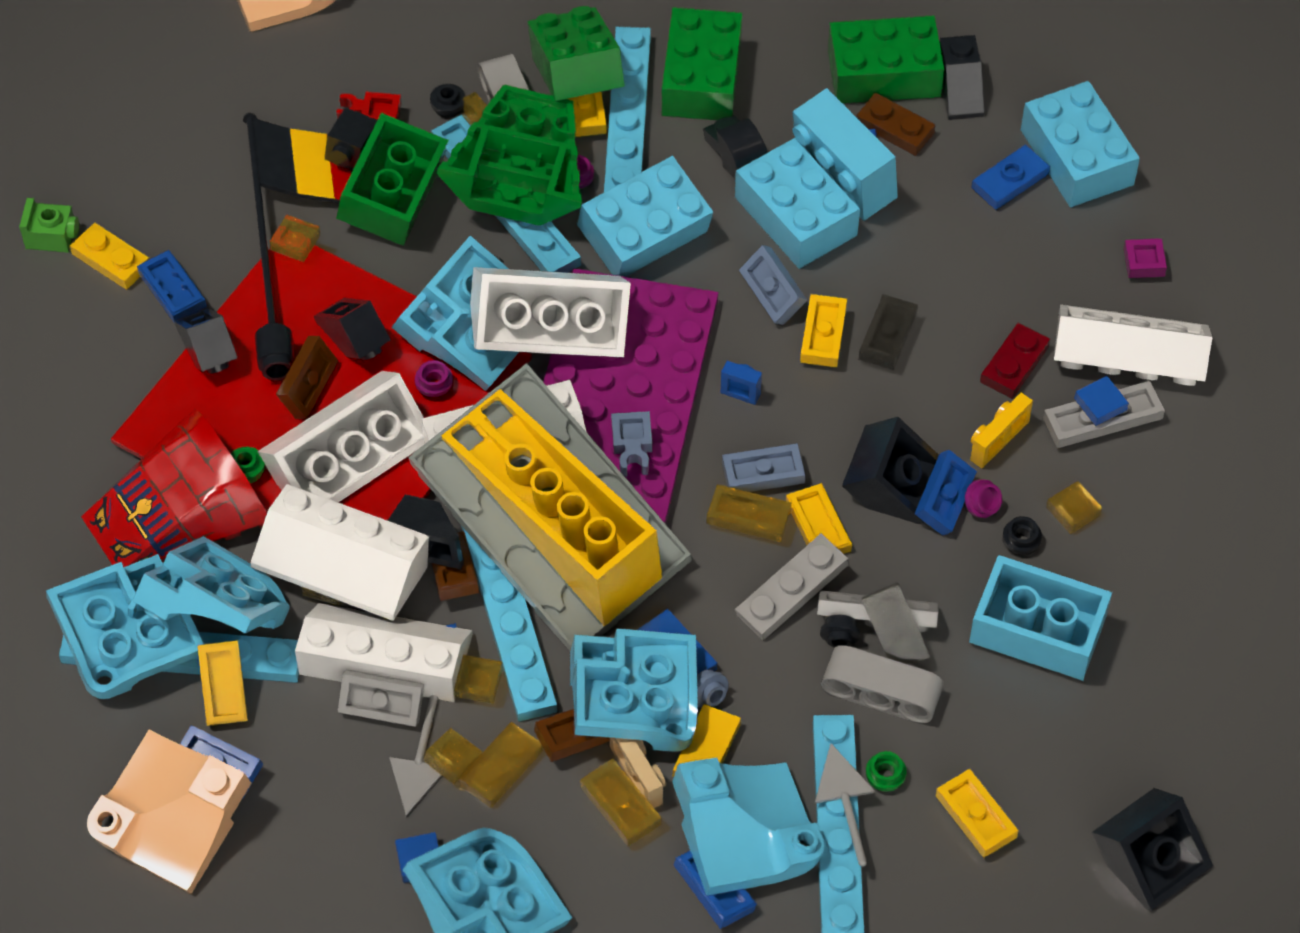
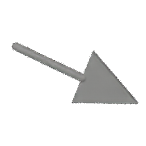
M431 695L415 761L389 757L406 817L449 768V766L423 762L438 697L435 695Z
M830 744L815 804L842 799L858 864L863 867L867 861L850 797L875 793V790L842 754Z

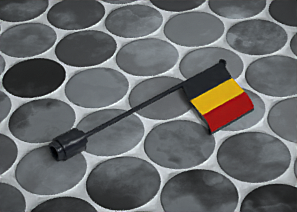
M249 112L243 116V122L247 124L268 315V324L258 329L255 333L257 364L265 378L269 380H283L295 361L294 343L291 329L276 323L261 187L295 197L339 203L352 170L324 160L328 134L283 127L259 120L254 113Z

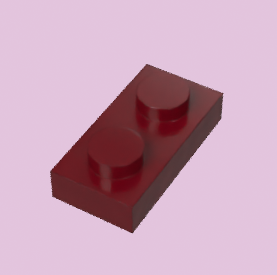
M1017 323L981 373L980 383L1013 399L1049 348L1050 338Z

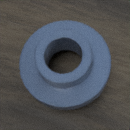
M704 670L697 674L698 707L702 708L703 704L713 707L724 700L729 683L722 673Z

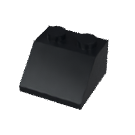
M900 417L865 425L842 487L867 509L916 524L924 523L914 513L939 454Z
M1157 788L1147 792L1092 832L1107 866L1140 903L1150 911L1213 866L1183 797Z

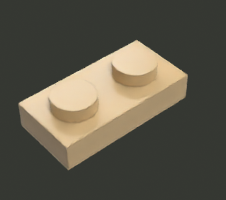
M610 738L612 752L647 810L650 811L662 805L663 787L666 786V781L660 768L656 764L651 766L645 755L647 752L643 741Z

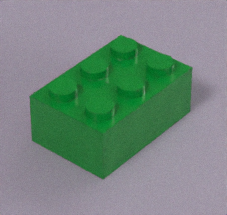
M579 6L573 8L568 13L558 15L545 13L539 15L537 19L527 21L533 61L555 101L625 87L620 47L596 7Z
M672 7L662 83V116L719 120L724 117L733 116L742 40L743 13Z
M935 15L830 22L828 38L829 63L834 96L842 104L868 102L875 93L889 100L941 97L944 65Z
M381 113L341 194L336 219L404 246L437 177V169L444 160L448 140Z

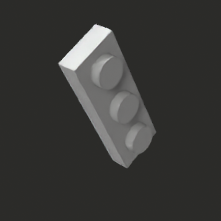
M1147 381L1118 389L1129 402L1127 411L1097 426L1094 425L1076 401L1044 410L1043 420L1056 447L1061 448L1161 420L1165 410L1151 382Z
M823 534L818 535L735 608L736 616L764 641L849 565L848 558Z
M820 590L817 615L825 616V620L831 615H846L854 619L865 620L864 623L872 627H887L888 623L904 624V628L907 630L924 632L928 630V627L936 628L938 603Z

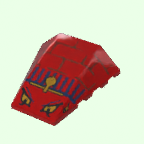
M194 409L93 504L81 518L110 563L114 565L122 562L123 567H126L159 554L163 563L169 551L203 536L211 541L224 537L226 540L241 536V531L259 526L261 529L267 512L247 477L211 424L200 412Z

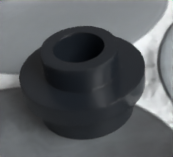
M454 84L439 85L430 94L432 108L442 117L458 115L466 102L463 89Z
M1020 516L1006 524L1002 538L1005 546L1010 551L1017 554H1029L1040 546L1042 532L1033 519ZM1023 535L1028 539H1019L1016 536Z
M831 615L826 618L825 624L821 626L820 636L831 647H850L851 644L859 641L860 630L857 628V621L854 618L846 615Z

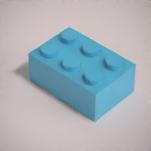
M1089 81L1025 103L1021 132L1034 152L1050 166L1049 175L1070 208L1134 185L1140 157Z
M827 88L793 111L794 128L792 131L795 139L860 208L859 217L863 221L898 198L896 157Z
M795 138L736 170L735 198L799 269L858 236L860 208Z
M672 155L582 204L577 226L611 274L626 277L706 233L713 211Z
M998 555L973 618L969 643L1083 681L1107 617L1112 592Z

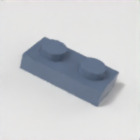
M762 245L739 269L776 324L784 325L807 301L778 256L769 246Z
M798 444L722 455V466L729 495L805 483V472Z

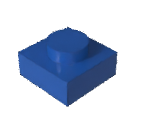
M727 360L721 371L720 393L756 405L761 395L762 372L756 371L749 365L736 364Z

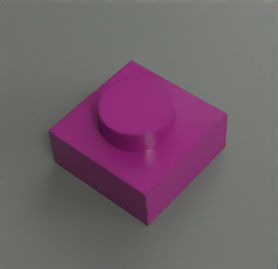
M1162 238L1125 240L1123 249L1128 278L1165 277L1167 265Z

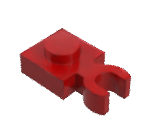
M365 92L364 99H358L356 96L348 93L340 94V107H348L378 120L381 113L399 120L402 105L401 94ZM337 109V119L340 116L343 109Z

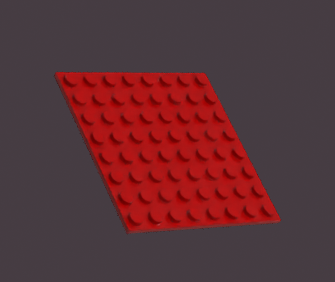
M286 230L268 249L276 323L291 329L295 359L308 336H320L339 360L308 418L381 371L400 373L424 418L475 405L532 359L531 353L519 352L485 391L442 359L427 351L417 350L392 328L396 320L415 300L416 295ZM262 259L258 261L217 310V313L223 316L238 358L229 361L230 366L227 369L209 374L207 370L201 371L195 367L187 349H185L112 436V444L142 459L194 409L208 420L230 453L240 447H253L261 450L307 420L295 419L277 397L276 393L284 379L269 380L263 376L258 368L255 333L258 329L268 324ZM343 298L369 300L391 340L382 345V352L371 359L362 361V359L346 357L316 323L313 316ZM427 361H440L452 372L453 384L446 394L439 397H428L417 390L415 385L416 372ZM408 456L338 503L388 520L405 494L426 499L432 490L419 477L417 471L410 464ZM246 461L241 463V465H247L250 462ZM265 465V470L261 477L250 484L268 513L269 508L282 490L276 484Z

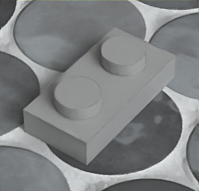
M346 670L342 675L338 713L416 727L420 721L424 684Z

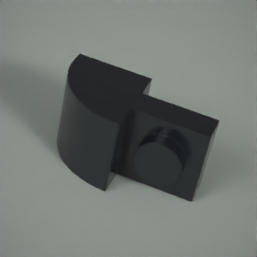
M735 116L724 117L717 120L714 124L703 128L705 141L721 155L723 167L735 178L736 170L768 153L759 131L749 118L740 121Z

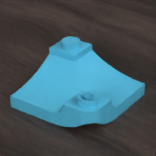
M469 236L401 314L392 328L417 350L427 351L442 359L486 391L519 352L478 350L474 348L470 307L473 267L509 268L473 237Z
M204 536L169 551L162 566L144 573L132 600L142 606L147 615L155 619L166 621L179 614H193L223 622L243 633H247L259 626L272 629L277 628L284 623L290 609V605L287 604L282 591L267 574L251 568L250 563Z
M159 554L123 567L122 562L46 590L47 599L73 654L84 686L96 698L109 699L130 691L142 679L199 657L197 646L204 643L190 614H179L166 621L159 620L147 615L142 606L132 601L144 573L163 565ZM102 676L111 678V682L106 685L98 683L97 680Z
M616 629L614 638L574 635L570 651V686H572L574 700V735L643 740L653 746V750L678 752L688 748L693 740L697 724L696 635Z
M716 757L678 764L672 783L684 813L682 828L706 896L782 882L805 874L818 864L824 851V841L817 822L811 823L806 815L787 762L771 765L740 766L719 763ZM799 841H804L807 846L800 844Z
M481 828L469 832L409 861L403 868L425 909L434 933H553L566 926L572 919V916L525 848L514 838L497 830Z

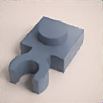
M650 411L611 414L614 454H621L620 472L623 476H627V466L631 463H638L642 467V475H647L649 472V457L646 452H652Z

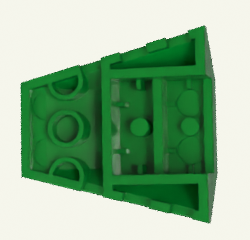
M503 84L482 111V117L478 122L474 121L470 126L464 140L461 143L458 142L452 149L450 158L446 162L443 161L438 167L437 175L468 209L541 226L581 208L582 200L581 193H579L580 176L577 169L578 152L575 145L576 128L573 101L568 99L555 101L551 95Z

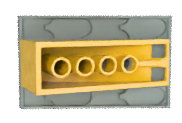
M527 363L409 456L410 464L417 471L419 477L452 512V516L494 561L502 574L534 608L535 613L569 651H571L574 635L603 636L620 619L622 620L646 600L649 595H652L692 561L691 553Z

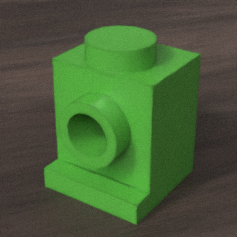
M27 198L19 226L25 249L69 252L72 238L76 239L79 233V218L74 216L72 206L35 203L34 198Z

